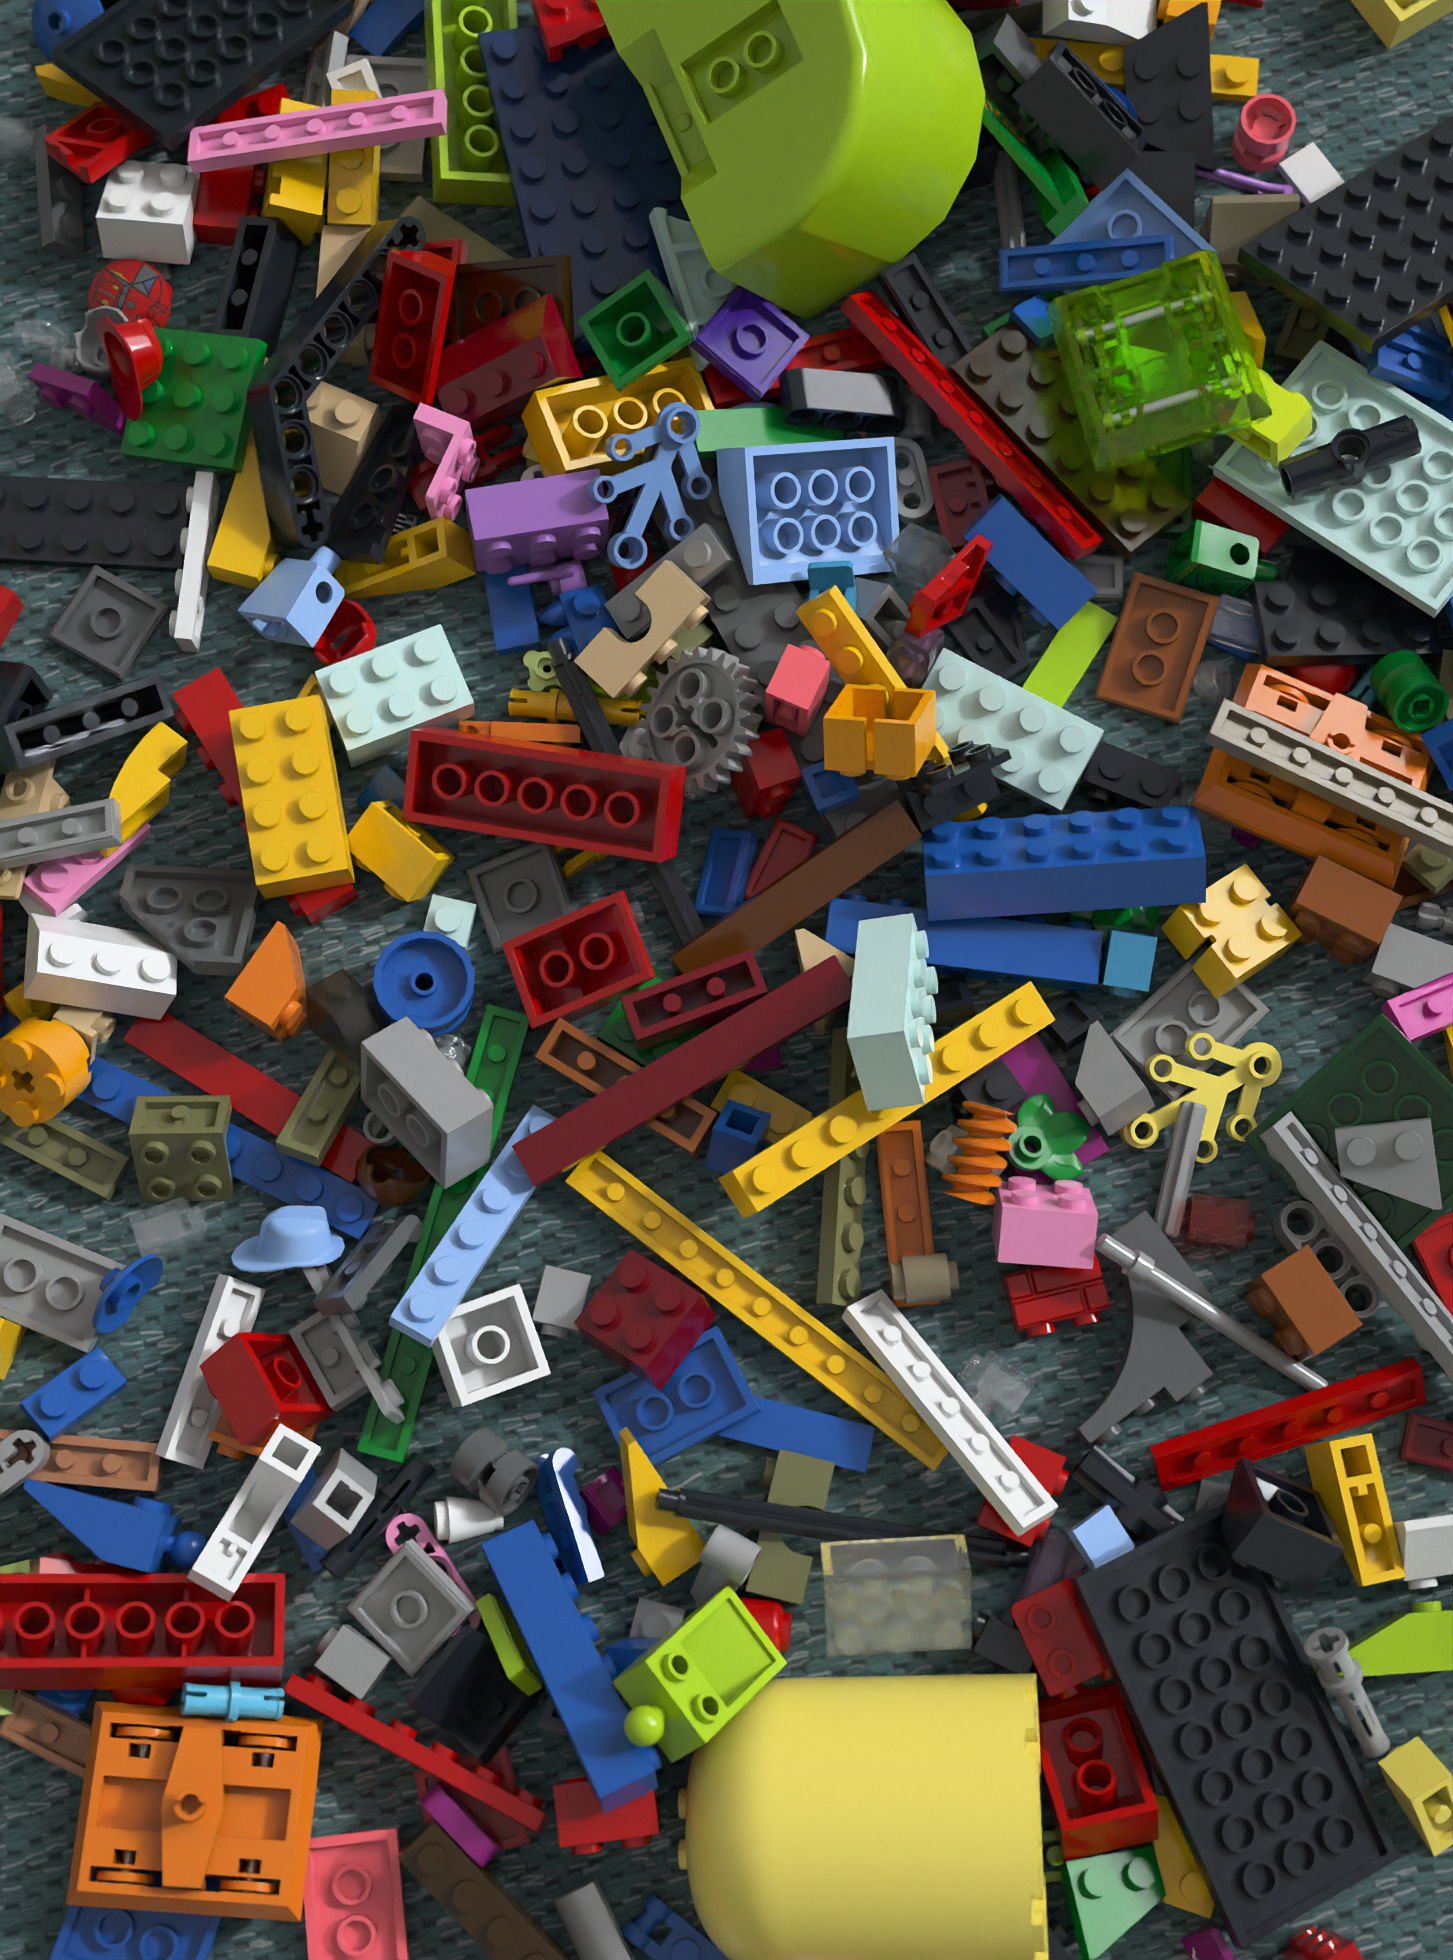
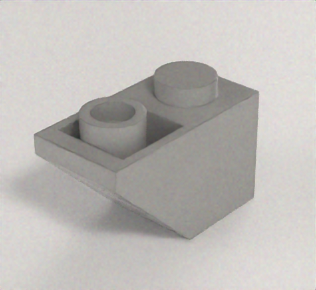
M343 1448L338 1449L290 1520V1523L328 1551L351 1534L374 1499L378 1476Z

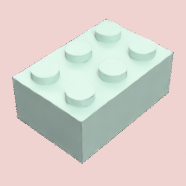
M441 624L315 671L320 693L351 768L409 746L412 729L428 726L451 729L459 726V720L471 721L476 719L474 701Z

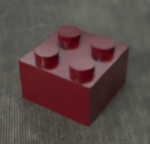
M630 1249L574 1321V1324L591 1346L660 1391L695 1346L702 1333L707 1330L716 1318V1315L702 1293L633 1249Z

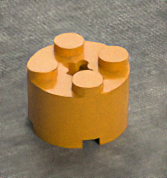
M30 1017L22 1021L0 1039V1110L20 1127H29L32 1124L43 1123L52 1119L87 1088L91 1080L92 1071L88 1073L86 1061L90 1057L88 1047L81 1036L62 1021L52 1019L48 1022L37 1020L39 1017Z

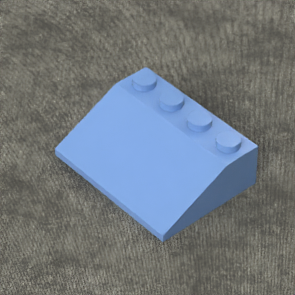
M894 437L716 449L719 496L749 585L808 580V564L813 562L849 560L853 563L854 575L901 570Z

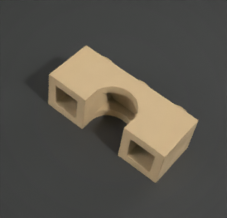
M664 560L635 592V595L647 605L651 613V627L646 636L637 642L631 643L624 640L612 628L604 627L574 660L612 698H621L624 694L629 698L632 697L647 681L648 677L643 673L656 660L659 664H662L678 647L674 639L683 629L687 627L692 631L709 612L704 606L711 598L672 561Z

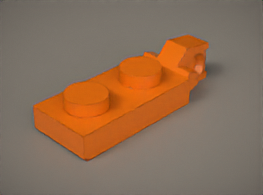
M459 720L458 730L531 742H546V744L573 748V743L583 744L584 734L580 725Z

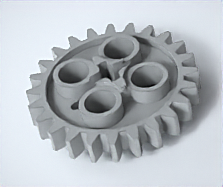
M697 646L693 653L685 650L681 651L680 662L673 659L667 660L669 673L657 671L655 674L659 682L658 687L647 686L646 691L652 699L650 703L640 704V708L647 713V717L637 722V727L646 729V734L637 741V745L648 747V750L641 759L687 766L684 794L688 795V793L702 796L704 790L713 793L717 792L718 782L730 784V769L738 772L743 771L739 758L741 755L752 757L753 752L747 746L748 740L759 739L760 736L752 730V724L762 720L763 716L753 713V707L762 701V697L750 694L758 684L757 680L747 677L750 668L739 664L737 656L728 654L725 651L713 647L705 649Z

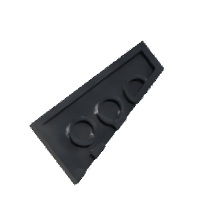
M392 406L329 516V536L323 546L334 551L341 560L381 565L421 452V445L413 420L418 407Z

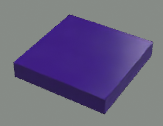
M738 285L689 346L757 403L810 336L768 300Z

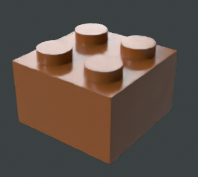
M1318 855L1300 878L1284 912L1303 934L1297 941L1310 944L1313 940L1327 947V954L1333 959L1344 964H1352L1353 961L1360 964L1381 943L1403 896Z
M1308 1244L1245 1284L1249 1291L1245 1299L1250 1309L1259 1319L1264 1317L1268 1319L1276 1331L1272 1335V1340L1276 1347L1286 1353L1288 1357L1293 1356L1299 1363L1318 1355L1363 1325Z

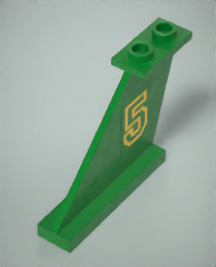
M985 92L982 123L1023 170L1045 226L1058 237L1090 205L1068 155L1065 152L1060 155L1052 147L1040 154L1033 147V141L1028 136H1022L1017 131V125Z

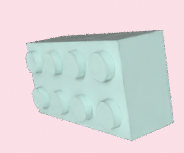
M944 647L921 688L936 690V730L949 749L959 743L971 740L974 744L990 743L992 747L1008 749L1012 759L991 769L995 781L1059 814L1065 808L1104 733L1103 729Z
M913 913L861 920L858 923L847 1041L868 1111L924 1104L925 1084H932L933 1081L931 1061L927 1054L934 1053L935 1049L933 1031L929 1024L936 1023V1007L932 994H938V980L935 967H927L925 958L929 957L927 935L925 930H917Z

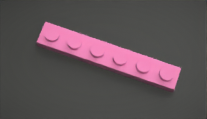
M443 89L194 127L190 131L187 162L193 173L446 135L447 99Z

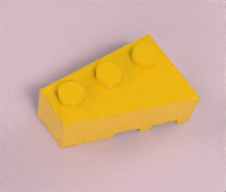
M282 98L277 114L322 107ZM328 153L269 162L261 217L279 218L304 245H310L315 232L322 233V225L325 222L326 208L323 207L324 193H328L329 189Z

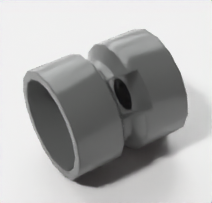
M483 1427L472 1433L462 1443L451 1462L449 1474L452 1479L469 1492H479L480 1500L499 1515L506 1516L515 1511L533 1490L540 1473L539 1465L516 1449L509 1451L510 1447L507 1441L491 1429Z

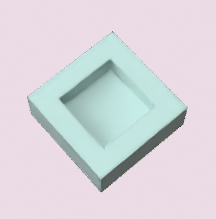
M433 894L423 931L439 932L455 940L462 949L467 950L478 908L477 904Z

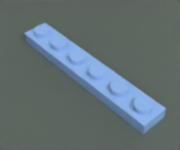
M534 1104L532 1105L391 1314L389 1319L390 1326L429 1348L432 1346L536 1188L512 1145L558 1119L557 1117Z

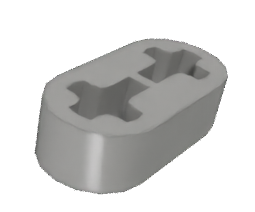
M18 1430L0 1442V1468L4 1471L0 1474V1500L24 1483L26 1478L29 1479L47 1464L50 1456V1446L41 1434L30 1430ZM20 1441L28 1444L35 1442L37 1447L31 1452L34 1457L31 1463L19 1460L12 1466L10 1465L9 1461L21 1452L18 1446Z

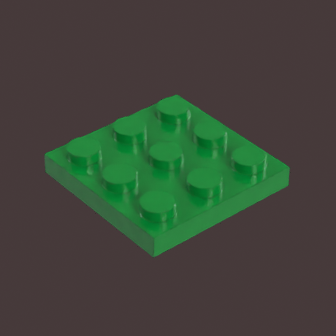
M153 327L162 348V369L157 379L141 390L143 403L140 419L133 422L127 418L120 454L130 459L241 473L251 428L246 398L247 389L251 381L264 366L268 344L255 338Z

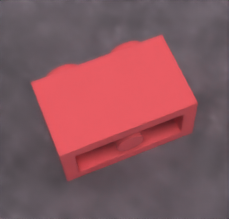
M788 643L765 691L764 721L806 738L828 690L831 662L825 659L822 652L807 645H801L798 648Z

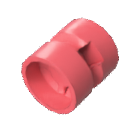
M1273 94L1257 95L1246 103L1242 109L1231 142L1232 155L1239 165L1254 172L1269 171L1278 166L1284 158L1296 125L1295 111L1290 103L1282 97Z

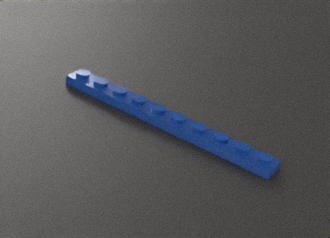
M4 1009L0 1039L21 1023L17 1016L14 1018ZM95 1055V1060L90 1066L88 1065V1073L92 1071L91 1080L87 1088L76 1098L131 1125L137 1096L175 1095ZM229 1123L226 1144L232 1177L289 1206H320L326 1211L329 1226L359 1241L362 1240L381 1205L369 1198L361 1188L313 1164L280 1153L275 1145Z

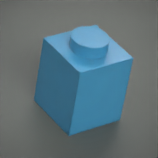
M1108 927L1099 980L1103 985L1110 986L1108 993L1135 998L1137 990L1149 991L1158 937L1149 933Z

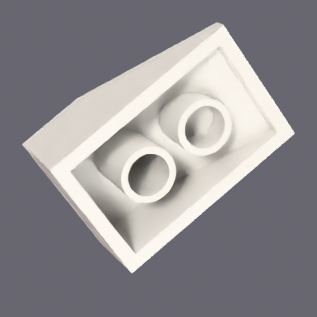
M1043 0V35L1128 46L1157 29V0Z

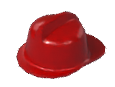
M102 316L98 318L97 329L107 356L115 394L124 414L134 422L139 420L142 414L143 401L141 390L155 381L162 369V348L148 319L139 318L133 321L114 324L109 318Z

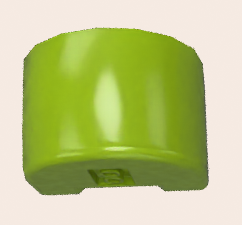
M595 0L617 52L643 87L682 177L681 200L709 263L720 276L763 297L780 311L786 309L803 319L815 316L899 262L944 221L976 161L986 94L972 34L946 0Z

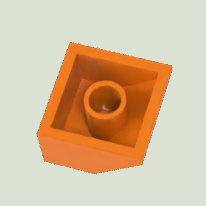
M277 921L224 997L241 1017L283 1044L289 1036L296 1038L303 1031L310 1018V1015L306 1013L310 1005L299 946L287 927Z

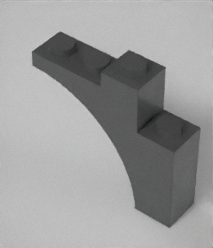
M1146 1210L1111 1235L1112 1238L1130 1250L1139 1249L1154 1259V1266L1208 1302L1212 1303L1215 1301ZM1117 1263L1115 1264L1123 1283L1127 1303V1338L1117 1375L1109 1391L1090 1416L1073 1430L1084 1446L1094 1440L1100 1447L1122 1431L1118 1424L1120 1420L1131 1412L1138 1419L1160 1402L1155 1396L1157 1392L1163 1395L1169 1405L1181 1399L1185 1406H1187L1208 1390L1203 1382L1213 1375V1372L1179 1329L1180 1326H1183L1189 1332L1203 1322V1320L1147 1283L1135 1282L1122 1273V1267Z

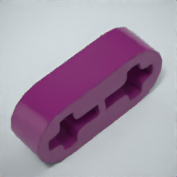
M439 1781L420 1798L426 1810L481 1867H485L502 1850L493 1836L449 1789Z

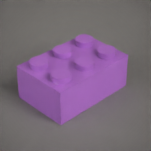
M599 469L465 490L467 525L476 572L486 571L489 574H501L510 571L514 565L530 563L533 567H544L555 563L556 559L574 556L577 560H587L603 552L607 543L609 525L606 503L594 502L587 492L589 481L593 477L600 475ZM600 482L597 491L599 496L604 498L602 482Z

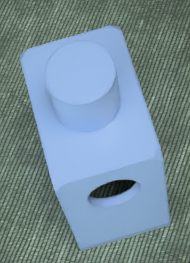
M321 546L309 561L291 558L282 560L237 611L261 636L268 640L314 647L345 596L344 588L332 576L341 564L340 557L331 549Z

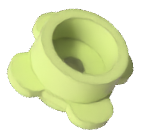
M530 650L524 655L523 662L529 668L530 673L528 687L532 691L542 692L544 689L562 688L551 666L553 660L549 651L538 653L535 650ZM550 666L551 671L546 673L543 671V668Z

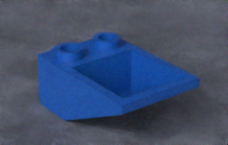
M27 1478L23 1486L31 1496L94 1554L106 1562L148 1573H167L172 1558V1561L179 1568L191 1570L208 1543L203 1535L195 1531H186L178 1535L183 1517L172 1515L173 1505L136 1496L134 1504L69 1487Z

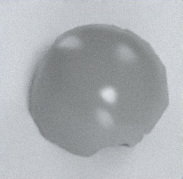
M105 305L90 309L84 314L85 325L80 332L73 333L75 358L80 366L89 375L110 379L109 364L99 338L97 321L102 316L109 318L114 324L129 320L120 309Z

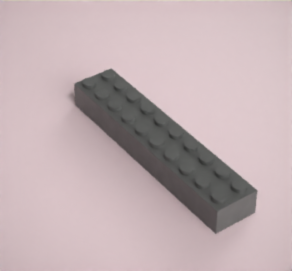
M716 457L699 458L703 473L710 478L712 484L710 494L702 500L688 499L682 493L681 481L685 476V472L680 459L672 463L671 470L686 515L693 520L694 531L704 523L712 525L735 560L701 588L711 598L704 606L709 612L703 621L714 632L713 639L719 649L737 656L739 664L750 668L747 677L757 680L758 684L750 694L762 697V701L753 708L757 714L763 716L762 723L765 729L770 731L779 728L764 721L765 691L788 643L798 648L801 645H807L822 653L823 651L795 613L804 602L792 581L759 585L748 584L719 496ZM695 478L691 484V489L695 494H698L701 490V482L698 478ZM659 495L647 524L664 554H667L681 541L671 540L664 533L663 526L667 515ZM680 519L674 523V531L679 536L684 530V524ZM830 664L827 693L806 738L783 729L800 770L824 761L823 717L846 685L832 664ZM867 769L864 775L853 777L860 791V799L818 816L802 779L798 783L799 788L830 841L894 797L909 816L896 783L897 780L887 779L882 774H874V770Z

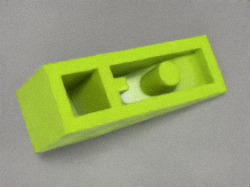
M1441 1601L1411 1603L1412 1612L1398 1613L1351 1642L1348 1651L1351 1657L1360 1663L1363 1676L1453 1670V1610H1442ZM1316 1664L1313 1668L1319 1679L1320 1670ZM1342 1672L1337 1673L1340 1678L1344 1677Z

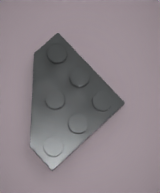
M128 864L119 893L123 910L195 974L239 976L243 971L262 895L256 886L254 870Z

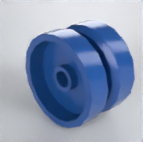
M416 931L399 936L384 948L375 965L373 990L380 1019L388 1027L407 1016L419 1029H425L431 1035L434 1042L450 1037L464 1025L473 1008L475 973L469 955L455 940L439 932ZM423 982L425 987L431 988L429 990L422 991L418 989L416 985Z

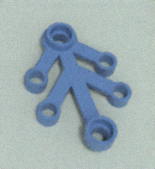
M674 402L667 404L660 410L656 424L629 435L613 434L605 443V452L614 461H628L634 456L636 450L660 443L653 460L611 477L605 475L595 476L588 483V495L597 503H610L617 497V494L642 485L623 532L615 534L608 543V557L619 568L634 569L645 561L647 557V544L642 538V534L659 495L667 515L663 526L665 535L671 540L683 541L694 532L693 520L686 515L671 470L676 453L685 472V476L681 481V490L684 496L692 500H702L711 492V480L703 473L694 445V440L700 430V420L696 411L686 403ZM675 417L681 421V429L677 434L671 429V421ZM619 439H622L626 445L625 453L622 456H619L615 451V444ZM695 478H698L701 482V490L698 494L693 493L691 489L692 481ZM602 481H605L608 485V493L604 498L600 497L597 491L598 485ZM678 519L684 524V530L679 536L674 531V523ZM622 542H626L629 546V553L625 558H621L618 553L619 545Z

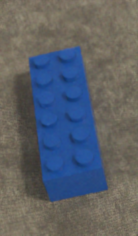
M1172 804L1164 808L1150 809L1128 807L1118 811L1107 812L1077 811L1073 814L1049 816L1032 814L1027 817L1006 819L987 817L978 821L963 822L947 820L923 832L928 921L1206 903V854L1197 808L1194 806Z

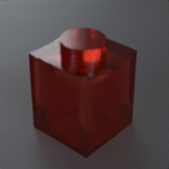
M1198 1193L1192 1194L1187 1199L1182 1244L1232 1252L1240 1251L1245 1247V1242L1252 1241L1254 1235L1255 1215L1249 1214L1250 1201Z

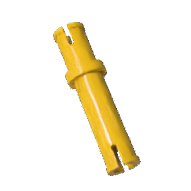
M551 688L550 692L511 689L509 697L514 699V702L508 703V711L511 717L546 718L552 724H559L561 720L577 721L561 689ZM596 697L608 724L640 728L637 727V722L644 720V718H640V714L645 715V712L640 708V704L645 703L644 700Z

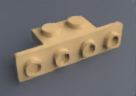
M57 758L6 774L0 795V821L71 807L70 796L52 778ZM43 862L0 870V899H19L26 872L32 873Z

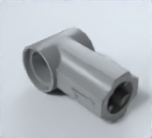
M719 1524L699 1559V1562L703 1564L690 1591L695 1599V1607L699 1608L728 1584L736 1594L739 1586L744 1583L753 1568L762 1547L725 1525Z

